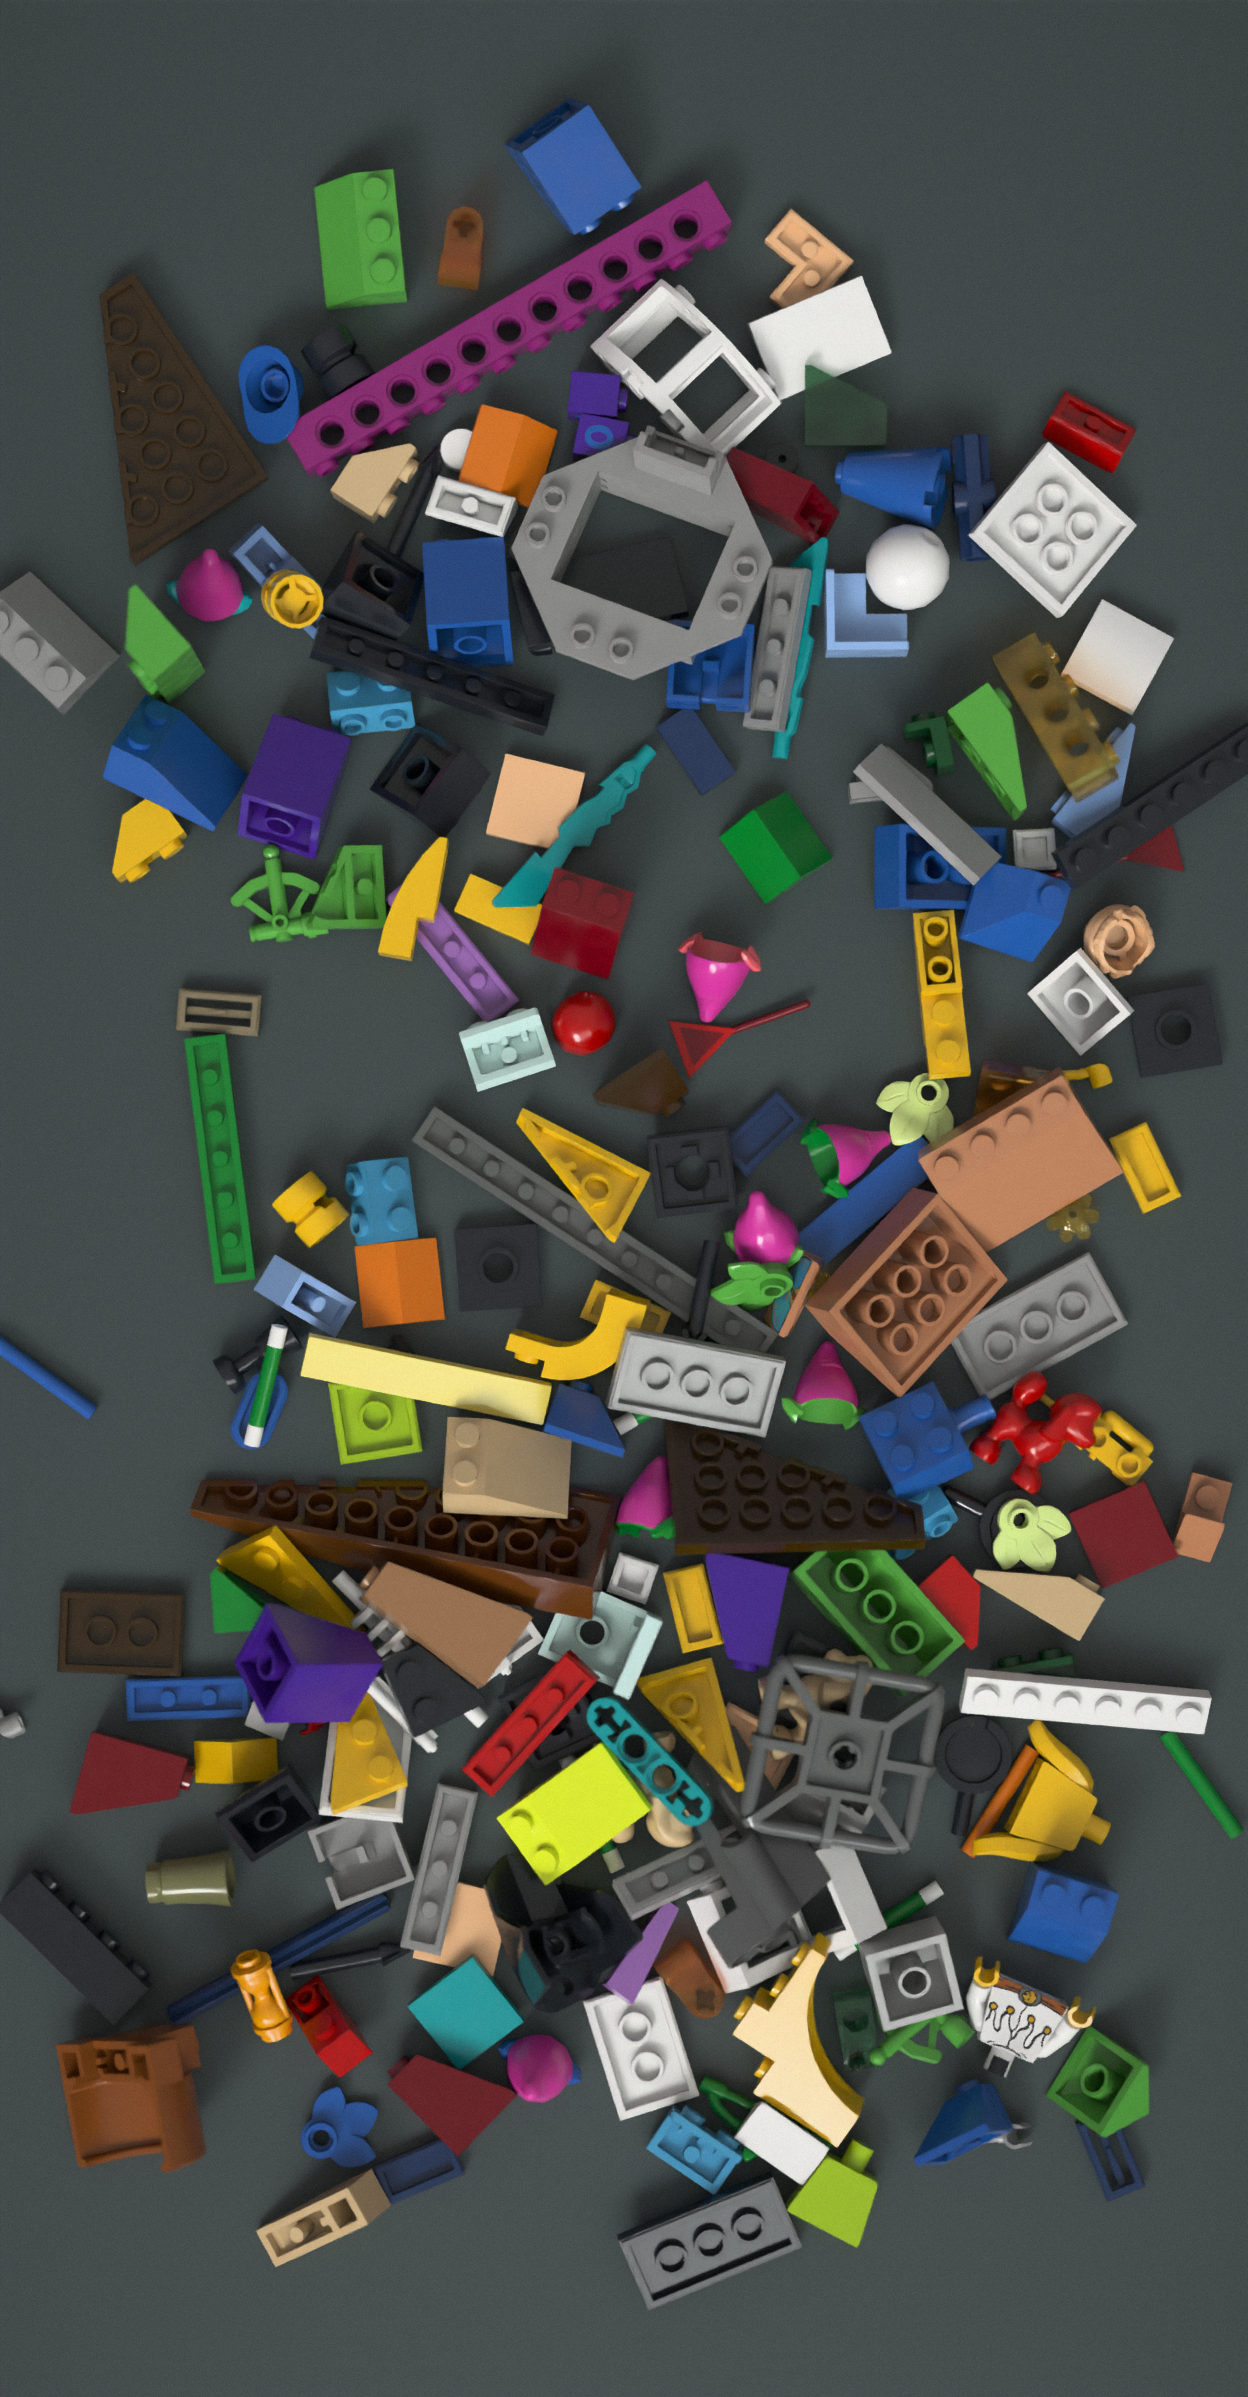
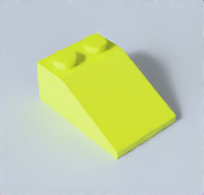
M602 1741L516 1800L497 1817V1820L546 1886L644 1816L653 1807L611 1749Z

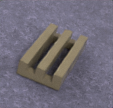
M179 989L176 1030L259 1037L262 995ZM187 998L251 1003L252 1011L187 1006ZM186 1015L246 1019L251 1020L250 1027L185 1022Z

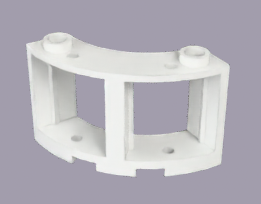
M660 279L591 345V348L612 375H621V382L640 400L645 397L662 414L659 417L660 420L676 438L713 452L718 450L727 456L732 447L735 448L781 404L772 391L776 384L763 369L758 368L755 370L725 335L694 306L696 303L694 298L683 286L679 284L674 289L663 279ZM679 316L703 339L655 383L632 359ZM720 355L740 377L749 391L702 434L675 404L673 399Z
M809 1841V1845L831 1878L827 1886L843 1922V1925L820 1933L832 1941L828 1953L858 1944L887 1929L855 1850L833 1845L829 1849L817 1847L816 1842ZM721 1878L700 1888L701 1894L687 1901L725 1994L750 1988L763 1980L792 1968L794 1964L790 1963L798 1947L803 1941L810 1945L816 1936L811 1935L800 1909L788 1922L794 1931L793 1935L788 1939L789 1946L749 1964L745 1962L740 1966L729 1969L706 1933L714 1923L726 1916L721 1901L730 1897L731 1894L723 1879Z

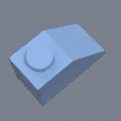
M277 1255L273 1256L254 1288L255 1291L280 1307L333 1337L337 1336L356 1304L352 1299Z

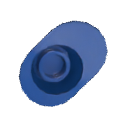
M271 345L257 346L244 357L238 373L244 417L248 431L256 440L265 444H276L286 439L296 426L299 417V401L304 391V380L300 370L281 349Z

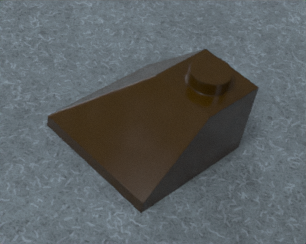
M661 1047L593 1093V1099L598 1106L654 1117L663 1112L667 1118L687 1104L683 1097L689 1094V1090Z

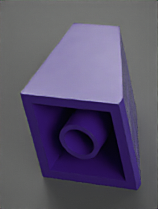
M273 713L242 792L237 835L267 845L274 844L280 849L315 860L348 762L351 738L343 736L340 732L333 729L317 728L303 723L298 718L292 716L283 717Z
M731 1553L704 1554L727 1658L734 1659L733 1667L747 1671L758 1672L759 1665L768 1667L789 1571L788 1566Z
M277 1604L265 1605L234 1661L264 1723L350 1722L383 1665L366 1633Z

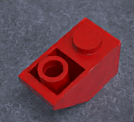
M949 1554L920 1580L916 1586L965 1640L963 1644L972 1651L978 1645L981 1586L957 1559Z
M319 1975L285 1999L316 2055L339 2078L373 2053L355 2022Z

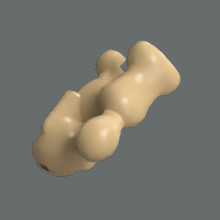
M837 1649L828 1651L824 1659L855 1664L857 1660L869 1663V1667H873L872 1661L866 1655L845 1656ZM819 1674L800 1678L819 1708L829 1709L831 1704L837 1701L848 1704L852 1680ZM768 1676L758 1679L761 1701L763 1700ZM867 1683L864 1697L870 1691L872 1684ZM783 1685L778 1710L788 1708L798 1724L790 1730L783 1725L774 1724L772 1736L803 1742L809 1712L791 1685ZM769 1749L773 1760H782L792 1754Z
M673 1731L652 1733L669 1752L675 1748L676 1739ZM611 1736V1737H612V1738L614 1739V1741L616 1742V1740H617V1738H618L619 1736ZM643 1739L645 1753L647 1750V1743L645 1739ZM602 1740L594 1743L593 1747L602 1742ZM666 1764L656 1767L653 1774L656 1784L662 1788L673 1786L675 1778ZM625 1769L653 1807L648 1812L646 1818L647 1829L653 1839L661 1845L671 1848L685 1847L692 1843L694 1838L693 1826L680 1822L630 1769ZM676 1791L669 1795L673 1802L678 1797V1792ZM634 1823L613 1837L612 1840L617 1843H625L631 1840L635 1833Z

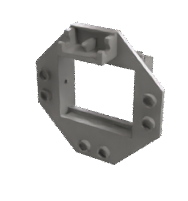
M649 425L645 432L641 431L639 436L632 440L543 475L511 547L556 652L631 680L679 661L692 665L698 653L742 636L773 563L730 468L727 456L718 450L713 452L658 432ZM601 490L729 537L689 630L560 583Z

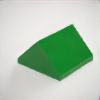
M787 791L753 809L719 837L765 905L833 859Z
M222 1565L216 1567L210 1573L214 1633L251 1631L265 1605L268 1603Z

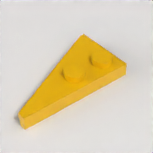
M522 1108L516 1121L518 1126L608 1240L615 1243L651 1173Z
M276 1525L223 1550L216 1561L219 1565H222L224 1568L298 1611L354 1629L350 1622L355 1617V1614ZM361 1624L355 1630L365 1633L367 1628Z

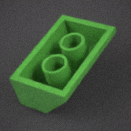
M394 169L351 173L314 187L326 309L408 302Z

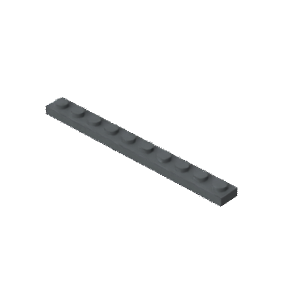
M435 1106L413 1137L412 1142L688 1323L696 1278L623 1230L615 1243L609 1241L576 1199ZM710 1293L703 1333L708 1334L709 1338L721 1345L766 1353L778 1334L736 1305L723 1304L713 1298Z

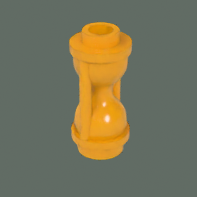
M252 1949L239 1954L236 1961L232 1964L230 1971L233 1978L238 1982L253 2021L252 2027L255 2034L261 2036L264 2042H276L292 2032L293 2026L291 2023L293 2015L291 2010L287 2008L271 1967L272 1960L270 1955L266 1952Z

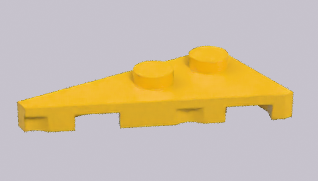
M712 1657L638 1678L636 1684L639 1692L736 1792L743 1791L745 1780Z
M368 1692L365 1694L350 1722L337 1723L330 1803L333 1816L408 1786L407 1778L374 1701Z

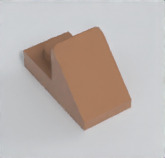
M1194 1472L1190 1473L1172 1539L1178 1554L1210 1563L1225 1527L1222 1520L1233 1483Z

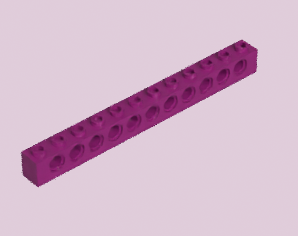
M706 180L298 418L294 430L286 440L309 478L315 474L319 478L324 477L339 468L340 464L338 461L351 453L358 455L371 450L376 445L374 440L387 432L390 436H394L404 431L411 425L409 421L411 418L422 412L425 416H428L440 410L446 405L444 399L458 391L460 395L471 392L482 383L480 378L492 371L496 375L507 371L517 363L515 358L528 350L531 354L543 350L552 343L550 337L562 330H565L566 333H571L579 329L588 321L586 316L600 309L604 313L613 309L623 301L621 296L635 288L637 292H641L658 281L656 275L668 268L675 272L685 267L693 260L691 255L704 247L707 251H711L721 246L728 240L727 234L731 232L732 222ZM682 222H689L696 227L697 233L691 238H681L675 233L674 229ZM651 242L659 245L662 253L657 258L647 259L640 254L639 249L642 245ZM619 263L626 268L627 272L621 279L613 280L605 275L604 270L609 264ZM575 284H585L592 291L590 296L584 300H575L568 292ZM542 304L551 305L556 310L555 316L548 321L538 320L533 312L536 307ZM505 325H515L520 329L521 334L516 340L507 342L498 336V332ZM471 345H478L486 353L482 360L469 362L463 357V352ZM435 366H444L449 369L450 376L442 383H435L427 377L428 372ZM401 386L410 387L415 392L414 398L405 404L397 403L392 398L394 391ZM365 407L376 408L380 412L378 419L372 424L359 422L357 415L361 409ZM337 427L344 432L341 442L336 445H328L322 441V435L328 428Z

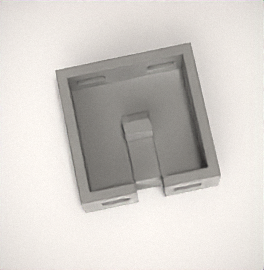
M338 1817L312 1827L307 1831L319 1863L325 1861L328 1857L334 1873L327 1875L325 1880L336 1909L403 1885L416 1878L396 1822Z

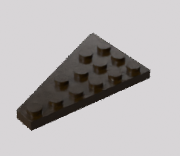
M132 273L101 293L99 299L104 327L103 333L118 447L121 488L125 507L129 556L134 565L137 566L269 480V478L135 274Z
M663 1419L675 1555L925 1549L926 1533L922 1505L904 1498H894L888 1492L877 1488L872 1492L847 1483L848 1477L818 1466H808L802 1460L788 1456L787 1460L762 1451V1445L732 1434H723L716 1428L705 1426L700 1428L689 1423Z

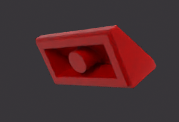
M1065 391L1049 418L1042 436L1097 467L1113 473L1133 438L1136 429Z

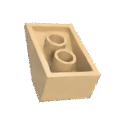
M448 1417L443 1481V1513L568 1519L572 1441L492 1419Z

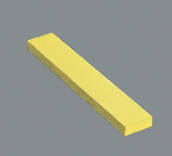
M309 1333L300 1376L539 1425L544 1423L552 1389V1383L313 1333Z

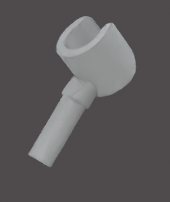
M0 1707V1734L7 1738H14L25 1733L26 1728L19 1713L16 1711L5 1716Z
M1026 2122L1012 2124L1014 2130L988 2143H1005L1011 2149L1030 2146L1032 2142H1020L1016 2134L1018 2129L1029 2128L1031 2125Z

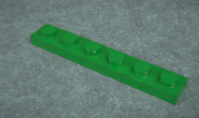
M226 1034L186 1038L184 1042L214 1283L223 1284L257 1279L227 1036Z

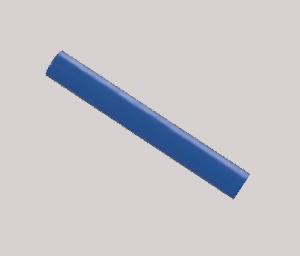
M0 1335L1 1357L89 1420L98 1408L97 1405Z

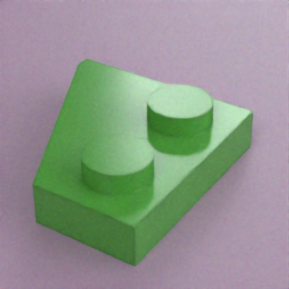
M343 845L338 847L307 921V930L384 928L386 922L382 845Z

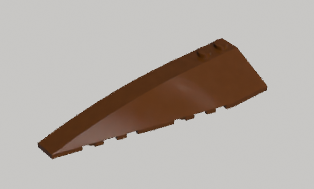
M201 1480L190 1508V1515L250 1537L276 1525L297 1550L305 1555L369 1572L373 1566L380 1569L384 1564L390 1562L493 1601L592 1620L603 1586L622 1496L569 1486L568 1519L443 1513V1485L438 1489H428V1484L425 1480H357V1487L337 1486V1480H319V1485H295L294 1480H278V1483L272 1485H258L256 1480Z

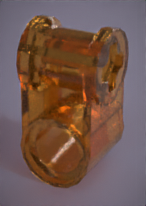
M459 207L453 210L448 217L444 247L441 249L437 281L439 286L478 291L482 265L483 220L480 214L472 208ZM462 221H469L470 227L473 229L469 231L468 237H461L459 229H457L462 226Z
M683 1938L653 1962L652 1965L662 1980L678 1995L693 2015L701 2019H710L721 2011L725 2000L724 1989L709 1970L704 1959L686 1938ZM702 1989L705 1993L713 1990L715 1992L713 1998L715 2006L710 2007L706 2003L699 2006L696 2003L699 1997L697 1990Z

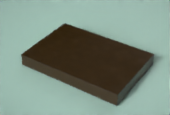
M61 1589L57 1672L181 1677L183 1672L186 1593Z

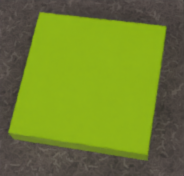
M328 1383L341 1465L423 1452L415 1399L338 1383Z

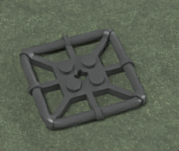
M781 1654L774 1659L776 1664L771 1668L767 1677L756 1732H751L749 1744L753 1745L741 1798V1822L745 1828L751 1827L753 1830L769 1835L816 1842L817 1847L829 1849L833 1845L879 1854H896L900 1852L904 1855L911 1850L909 1845L914 1841L917 1834L929 1777H934L936 1766L932 1763L944 1713L943 1696L946 1693L940 1682H934L923 1676L869 1667V1663L857 1660L855 1664L807 1655H788L785 1657ZM795 1671L852 1680L846 1712L819 1708ZM785 1678L809 1712L803 1742L772 1736ZM867 1683L920 1693L885 1719L860 1715ZM927 1708L916 1760L910 1761L887 1757L893 1731ZM848 1745V1750L854 1753V1757L852 1760H845L843 1766H838V1760L833 1757L834 1752L840 1750L841 1746ZM769 1749L800 1755L795 1780L757 1805ZM884 1770L913 1775L900 1830L878 1798ZM803 1792L827 1796L820 1826L768 1817ZM841 1800L869 1804L890 1838L835 1829Z

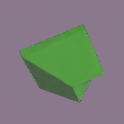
M1089 2025L1047 2092L1046 2097L1105 2138L1149 2114V2066L1142 2057Z

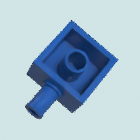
M931 1382L860 1416L859 1420L896 1498L909 1500L974 1469L969 1450L962 1438L964 1437L963 1432L996 1418V1414L985 1393L952 1410L950 1406L946 1407L934 1382Z

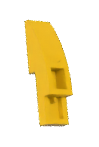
M954 910L913 913L919 1002L929 1080L970 1076L971 1069Z

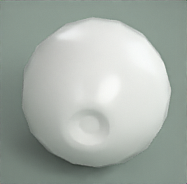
M912 524L892 527L873 542L866 556V578L875 596L886 605L902 610L924 607L942 593L949 579V555L941 539L927 528Z

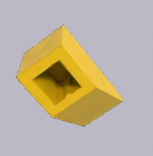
M144 799L122 815L112 873L120 883L126 879L130 883L137 881L151 870L148 866L149 863L159 856H162L164 860L168 859L184 847L182 840L187 838L188 835L170 810Z

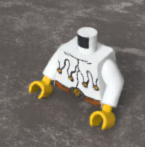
M983 1957L976 1958L974 1976L966 1995L970 2025L977 2031L978 2039L992 2046L983 2066L988 2071L1006 2077L1015 2056L1031 2063L1037 2057L1046 2058L1068 2043L1081 2028L1088 2027L1091 2024L1096 2007L1093 2006L1089 2012L1080 2011L1078 2009L1082 2000L1080 1996H1076L1073 1999L1070 2010L1067 2012L1069 2006L1064 2000L1000 1973L999 1961H996L994 1968L984 1969L982 1968Z

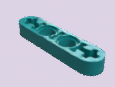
M608 1696L599 1698L590 1705L587 1711V1722L590 1728L680 1822L688 1826H697L710 1818L713 1813L714 1804L708 1791L621 1701ZM600 1706L604 1709L611 1706L614 1707L616 1712L612 1717L620 1727L626 1723V1720L632 1725L631 1728L626 1729L619 1735L616 1742L611 1737V1734L617 1732L614 1726L610 1723L600 1725L597 1721L601 1716L598 1711ZM631 1734L642 1736L647 1743V1750L640 1758L631 1757L625 1751V1740ZM666 1764L674 1769L676 1781L673 1786L662 1788L656 1784L653 1774L657 1766ZM684 1780L690 1785V1788L683 1792L692 1800L700 1797L703 1801L700 1806L703 1812L701 1817L696 1813L691 1816L685 1813L688 1804L681 1796H678L674 1802L669 1798V1795L680 1789Z

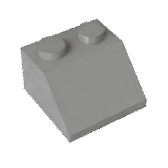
M936 1916L883 1930L858 1943L867 1983L884 2032L964 2009L946 1934Z

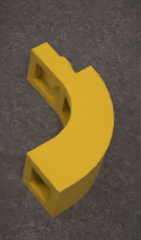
M611 1289L607 1293L597 1327L586 1337L574 1341H559L515 1328L509 1335L506 1350L515 1352L514 1358L526 1363L538 1364L539 1359L545 1361L541 1374L543 1378L575 1380L592 1376L605 1370L617 1361L625 1327L643 1328L651 1300Z

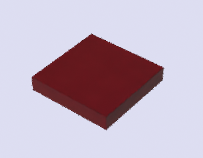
M1146 1480L1069 1511V1516L1102 1589L1179 1556Z

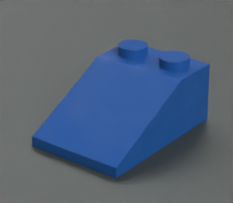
M146 694L112 744L102 778L214 832L246 782L248 775L182 711Z
M909 824L874 827V909H966L972 884ZM971 827L1001 856L997 862L1006 864V828Z

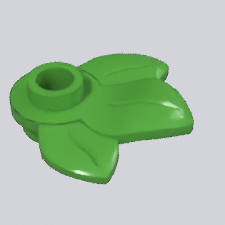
M757 1262L728 1264V1272L732 1279L711 1289V1296L723 1304L738 1305L744 1311L757 1310L766 1307L775 1298H779L788 1292L793 1286V1277L788 1272V1268L778 1262L763 1264Z

